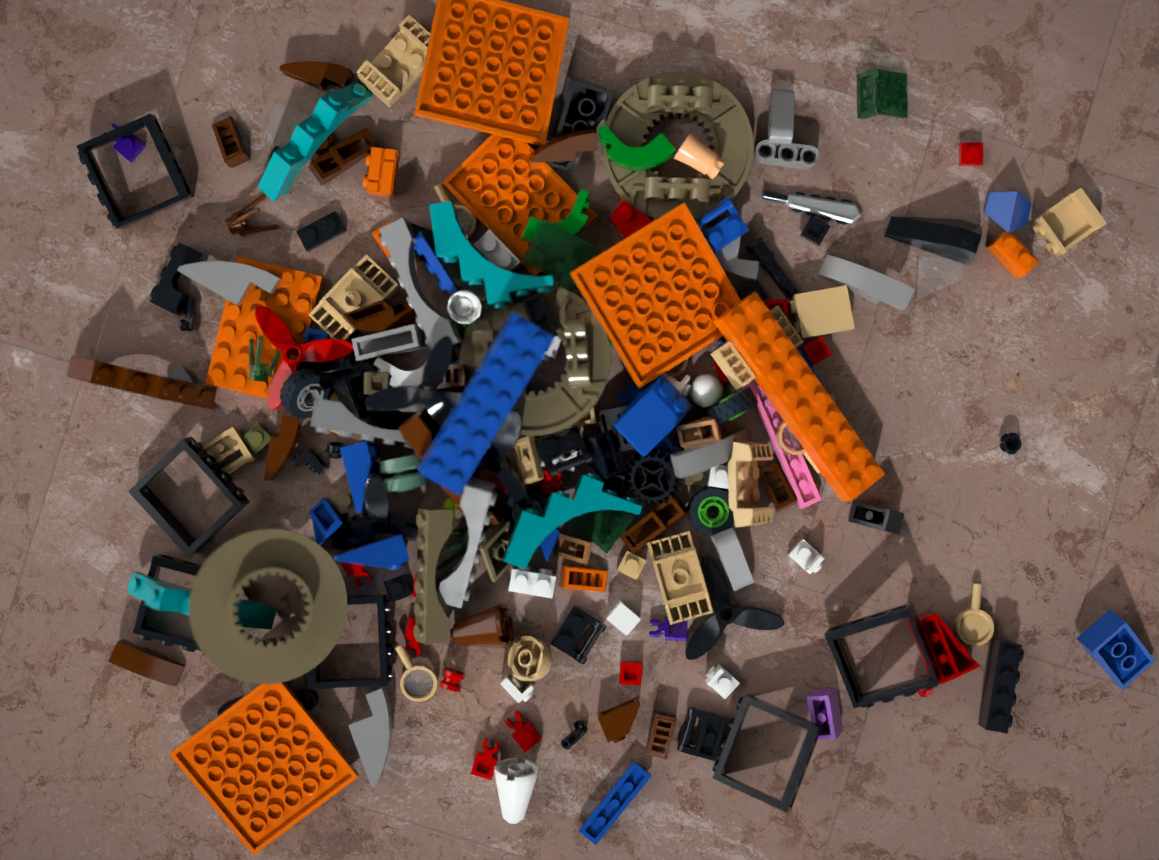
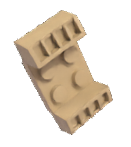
M408 15L398 25L400 28L399 33L371 63L366 60L357 70V79L389 108L422 76L430 32L411 15Z
M366 254L320 300L309 316L333 339L349 342L357 333L354 332L356 329L343 318V314L380 300H389L399 289V285Z
M775 306L770 310L795 348L802 344L804 341L780 307ZM731 341L725 342L710 354L735 390L740 389L756 378Z
M733 442L732 458L728 462L729 508L733 511L735 528L773 522L774 506H758L760 491L758 489L759 468L757 467V461L773 460L770 444L761 442Z
M690 531L648 542V550L670 625L713 613Z

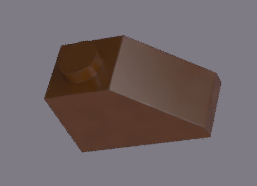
M638 697L597 714L608 742H620L626 738L625 735L629 734L640 707Z

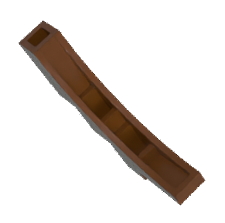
M71 355L67 377L84 382L212 409L217 388L74 355Z

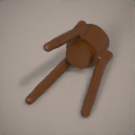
M266 194L261 195L226 219L228 229L233 235L239 233L242 237L249 233L279 228V225L276 224L246 229L249 226L247 218L260 212V208H256L248 213L246 212L267 198Z

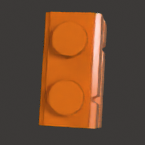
M371 147V153L366 155V166H369L368 175L363 177V188H366L368 194L395 197L400 158L398 150Z
M1002 232L986 248L1016 279L1024 277L1039 262L1011 232Z

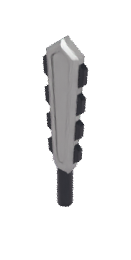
M764 191L762 199L783 203L790 207L793 212L800 213L804 211L808 216L812 215L815 217L819 215L823 220L830 221L834 219L838 224L842 225L852 224L862 216L857 204L852 203L851 200L842 199L841 201H836L834 197L822 199L819 195L811 194L810 196H805L802 192L783 195Z

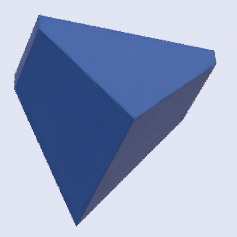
M1018 191L989 192L983 214L988 215L1010 233L1028 223L1032 203Z
M324 497L308 512L312 518L315 542L321 547L348 522Z

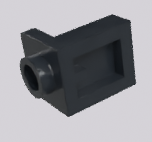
M312 448L301 449L294 455L295 460L291 463L294 467H297L306 460L307 463L305 465L314 474L317 472L318 475L323 474L329 469Z

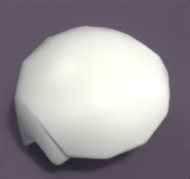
M460 290L454 293L448 300L447 311L450 317L457 323L470 324L480 316L482 304L479 297L472 291Z
M700 374L690 385L689 395L693 403L700 407L710 408L722 398L723 384L713 374Z

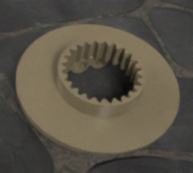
M667 72L650 76L638 82L618 99L605 124L623 144L636 148L646 145L649 132H652L654 125H659L660 119L665 122L667 116H670L672 120L675 119L676 115H679L680 120L688 117V122L696 121V127L703 126L702 133H708L706 141H710L708 147L725 160V163L714 179L710 178L707 174L703 175L699 172H696L694 178L691 176L688 178H669L665 175L658 177V171H630L615 165L606 157V152L610 147L605 148L602 145L605 170L616 192L642 214L655 220L684 202L693 218H700L721 204V200L728 197L732 200L742 188L751 169L754 139L750 121L744 108L726 87L702 75L689 72Z
M558 286L552 288L551 292L544 293V297L555 324L558 338L566 347L567 362L564 369L567 371V374L560 376L562 379L561 383L555 382V389L548 387L547 393L539 390L537 395L534 391H531L530 394L525 390L522 391L511 409H519L522 413L523 424L520 435H548L572 426L595 406L608 381L611 350L607 333L593 314L589 305L582 298ZM537 291L529 292V295L525 297H515V294H513V304H508V308L495 309L488 302L481 307L480 316L468 325L460 349L459 364L468 366V383L511 312L529 321L521 300L538 294Z
M283 529L250 531L221 545L201 566L192 585L189 599L191 629L199 648L206 658L225 674L254 684L286 682L315 668L336 645L342 633L347 615L346 586L335 561L327 551L313 540L296 532ZM267 572L272 576L276 572L281 577L286 575V578L290 581L293 580V583L299 586L298 590L304 593L301 598L306 601L302 604V607L306 610V612L301 613L304 619L303 621H297L299 628H292V635L285 633L284 636L261 639L258 637L255 640L253 635L249 634L247 636L246 630L241 629V624L236 622L239 618L234 613L238 611L234 603L239 602V598L236 595L243 593L242 585L249 586L248 580L250 578L254 581L257 580V574H260L262 577H265Z

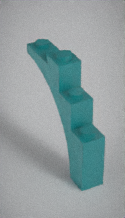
M356 80L338 92L333 89L321 96L312 115L297 124L289 142L274 151L258 188L273 202L287 194L305 164L321 144L350 115L369 102L372 94Z
M452 201L429 205L436 258L445 264L455 263L459 258L462 281L465 284H469V286L482 285V281H485L487 302L491 307L495 309L508 308V304H513V294H515V297H525L529 295V292L537 291L538 294L551 292L552 288H556L553 276L534 277L515 274L501 269L483 258L466 238L459 222L456 206Z
M587 472L586 476H579L571 499H569L570 494L560 490H557L556 493L550 492L541 517L539 516L540 512L527 507L526 511L520 510L502 561L526 569L534 551L543 539L556 527L571 518L587 512L600 510H620L640 515L642 506L637 505L638 500L625 496L624 499L616 497L617 493L609 489H604V492H602L604 482L598 481L599 476Z
M132 572L128 583V594L145 601L146 605L156 610L181 612L189 616L190 588L172 584L141 572ZM239 599V602L234 603L238 608V611L234 612L239 618L236 622H239L242 627L272 630L277 612L276 607L264 602Z

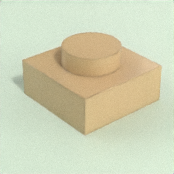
M627 550L617 570L637 580L647 560Z

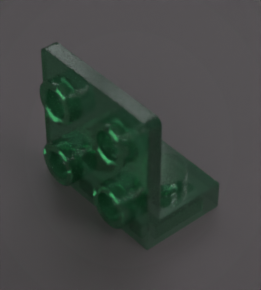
M872 69L856 75L858 119H866L877 115L898 118L908 117L907 74Z
M600 510L579 515L572 526L607 554L634 518L627 512L620 510Z

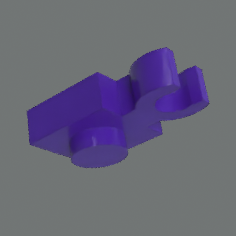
M113 123L111 125L114 129L119 127ZM132 134L113 141L116 142L113 148L131 163L146 147Z
M665 617V623H661L657 619L650 620V626L658 627L656 631H649L650 637L657 638L665 634V641H687L688 620L670 625L668 617Z

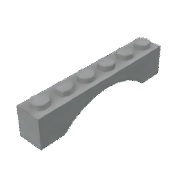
M402 217L380 228V241L385 248H388L390 253L389 261L392 267L396 268L399 273L397 277L399 284L407 291V302L412 309H415L417 314L416 322L427 336L425 337V342L430 350L433 349L438 340L444 336H449L452 339L453 345L462 342L455 322L437 311L426 299L419 286L414 263L415 248L413 244L416 243L414 240L415 232L409 219Z
M315 399L310 426L316 427V432L329 434L330 430L339 431L338 436L352 438V434L361 435L360 440L374 442V438L383 439L382 444L395 446L396 442L404 443V448L413 449L409 442L402 437L399 429L388 430L370 426L356 418L339 402L324 399Z
M470 477L465 484L460 507L468 524V549L462 559L444 573L437 594L440 603L462 608L464 601H469L472 591L471 588H468L469 582H474L477 570L473 569L474 563L478 564L481 557V551L478 550L479 544H484L487 532L483 531L484 525H489L492 512H488L489 506H494L497 493L493 492L495 483Z

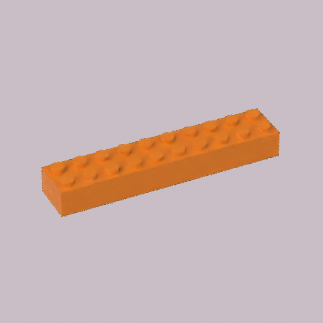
M756 292L745 297L713 321L727 342L731 341L748 364L756 376L754 380L841 501H853L885 475Z

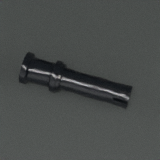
M761 236L747 246L746 249L753 253L759 265H763L785 298L788 299L797 293L798 290L795 289L773 258L775 257L774 252L769 251L763 242L764 238Z

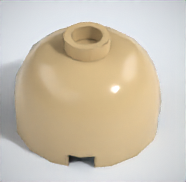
M521 637V640L513 643L508 653V666L512 668V675L522 681H537L543 678L552 666L553 656L551 649L546 642L536 637Z

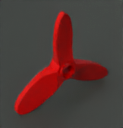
M257 306L255 309V317L262 332L270 343L282 352L283 357L269 387L267 403L270 410H276L282 406L280 390L283 387V383L288 379L289 375L299 370L300 364L304 361H334L348 356L354 350L352 343L341 339H320L302 345L297 344L289 327L274 311L265 306ZM296 348L299 351V357L293 361L290 358V351Z

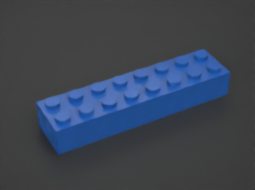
M511 312L417 468L420 474L457 495L461 493L555 338L516 313Z

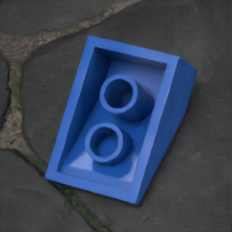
M662 374L643 386L613 426L644 457L683 419L692 405Z
M364 441L340 448L357 513L367 511L364 502V487L368 476L373 473L376 474L377 458L380 457L377 444L374 445L371 441Z
M402 534L332 557L335 562L379 568L388 567L389 570L404 567V562L410 560Z
M1108 610L1076 638L1086 652L1121 690L1155 662L1129 625L1111 610Z

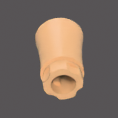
M692 132L688 134L673 158L689 165L703 175L707 174L712 179H714L725 163V160L718 156L719 154L702 143Z

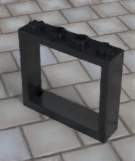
M153 114L145 115L77 145L79 160L83 165H86L89 171L87 173L88 179L93 186H96L99 192L97 194L98 200L102 206H106L109 212L107 218L116 229L128 227L194 197L162 128ZM147 127L179 195L124 219L92 151Z
M192 436L183 438L128 491L187 558L202 549L251 502L243 494L245 491L233 483L231 475L223 471L217 465V460L212 455L207 454L202 448L201 442L197 443ZM183 450L186 451L233 504L197 540L192 537L147 487Z
M157 554L153 555L148 575L158 579L160 568L164 567L196 576L202 565ZM141 600L133 630L134 634L140 635L139 638L143 640H161L160 643L166 646L180 645L185 651H201L196 640L146 628L145 625L150 606Z
M386 594L347 596V605L377 604L380 678L320 680V665L318 664L307 672V690L388 686L390 679H393L394 668L390 666L389 657L393 656L392 644H389L388 635L392 634V625L387 619V613H390L391 605L390 601L386 598Z
M912 602L831 627L825 632V637L854 708H869L879 701L887 703L900 695L908 697L914 695L920 689L929 691L931 688L937 687L941 681L942 676ZM908 618L930 674L862 694L840 638Z
M750 694L744 695L743 698L740 697L736 705L737 715L735 718H732L728 726L730 731L728 739L725 738L722 742L720 760L717 759L712 769L715 772L713 779L787 813L793 807L823 726ZM750 705L808 730L782 800L724 774Z

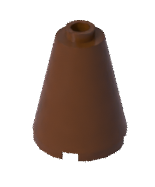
M499 604L454 623L453 628L450 630L452 641H455L457 645L511 648L512 645L509 642L514 641V628L512 617H507L505 612L509 611L508 607L505 604Z

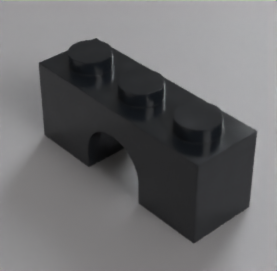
M179 242L170 253L171 259L168 265L164 266L160 273L161 280L158 286H154L151 291L150 297L152 298L150 302L180 316L185 306V300L189 296L182 293L178 288L177 282L182 273L177 271L179 266L205 262L208 256Z

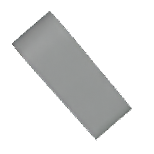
M772 89L769 102L768 143L791 145L794 129V91Z
M762 140L754 150V158L761 164L808 170L813 168L819 161L820 152L811 145L796 143L783 145L768 143V140ZM762 147L767 148L770 151V155L762 156L759 149ZM781 151H789L792 155V158L784 159L781 155ZM803 154H811L813 162H806Z
M729 528L712 535L732 590L736 591L753 584V577L734 529Z

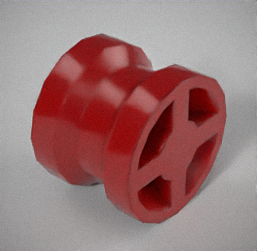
M445 668L443 672L445 676L439 686L450 691L460 692L462 688L460 685L461 680L465 678L466 674L456 669Z

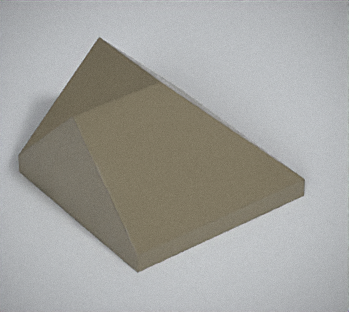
M505 520L480 547L492 582H496L511 566V564L502 561L512 534V528L508 520Z

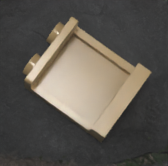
M1082 188L1073 191L1031 221L1034 225L1033 230L1039 237L1042 236L1047 243V250L1056 257L1063 255L1068 249L1092 232L1107 224Z
M847 285L795 294L791 297L792 300L789 301L791 314L794 313L796 322H793V327L801 339L855 329Z

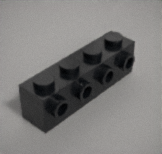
M992 638L978 725L985 730L1008 734V729L1011 728L1013 723L1011 711L1012 706L1016 703L1015 686L1020 680L1018 668L1019 662H1022L1024 656L1022 645L1014 641Z

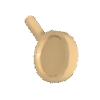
M973 583L971 608L961 612L955 622V632L958 638L971 646H982L987 643L994 632L992 618L985 611L980 610L982 584Z

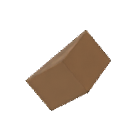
M706 416L676 426L681 448L722 440L716 418Z
M559 533L554 555L588 565L593 542Z

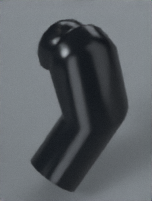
M195 299L185 300L186 319L179 321L181 331L188 330L190 332L195 327L197 317Z
M584 720L574 722L575 730L561 741L564 749H570L587 733L588 727L585 725Z

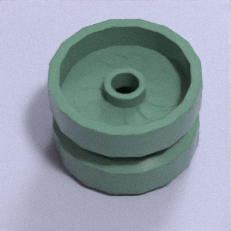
M417 455L377 462L379 474H394L393 478L383 480L387 491H397L398 493L418 489L417 486L431 484L429 478L419 472L415 473L414 469H417L422 459Z

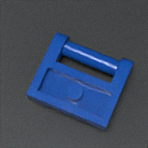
M728 197L721 200V204L700 218H694L714 254L749 231ZM723 212H728L730 215L728 218L708 231H704L702 226Z

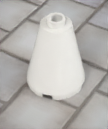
M505 758L497 762V765L494 767V774L502 817L508 823L516 824L525 817L538 776V766L527 759L523 763L518 762V758Z

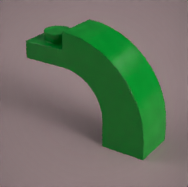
M605 124L598 129L599 142L605 148L610 147L606 152V157L615 165L626 170H652L665 164L676 154V148L662 133L649 144L635 148L623 144Z
M580 189L572 211L560 222L547 223L530 216L522 239L543 247L562 245L574 239L584 229L589 220V216L582 214V211L587 212L591 203V199H588L589 192Z

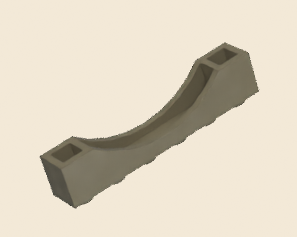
M444 507L418 508V515L416 517L418 536L416 538L417 559L415 561L417 581L415 582L416 603L414 605V613L416 615V625L414 626L415 641L425 645L449 642L450 620L439 603L435 585L438 557L446 539L452 532L453 509Z

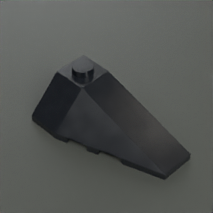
M568 76L560 103L553 139L576 131L595 130L601 120L608 114L614 91ZM582 151L576 152V159ZM575 161L547 162V164L553 168L569 171Z
M891 216L884 236L969 266L977 252L982 237V227L957 219Z

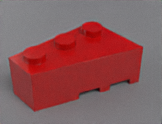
M624 199L612 213L609 220L622 240L652 222V220Z
M924 612L917 615L942 676L939 684H944L981 667L968 654V650L953 636L952 631L937 613ZM907 620V623H908V625H909V628H910V630H911V633H912V635H913V638H914V640H915V643H916V645H917V647H918V650H919V652H920V655H921V657H922V660H923V662H924V665H925V667H926V670H927L928 674H930V672H929V670H928V667H927V665H926V662H925V660H924V657H923V655H922V652H921V650H920V647H919V645H918V642H917V640H916V637H915V635H914V632H913V630H912V627H911V625H910V622H909V620Z

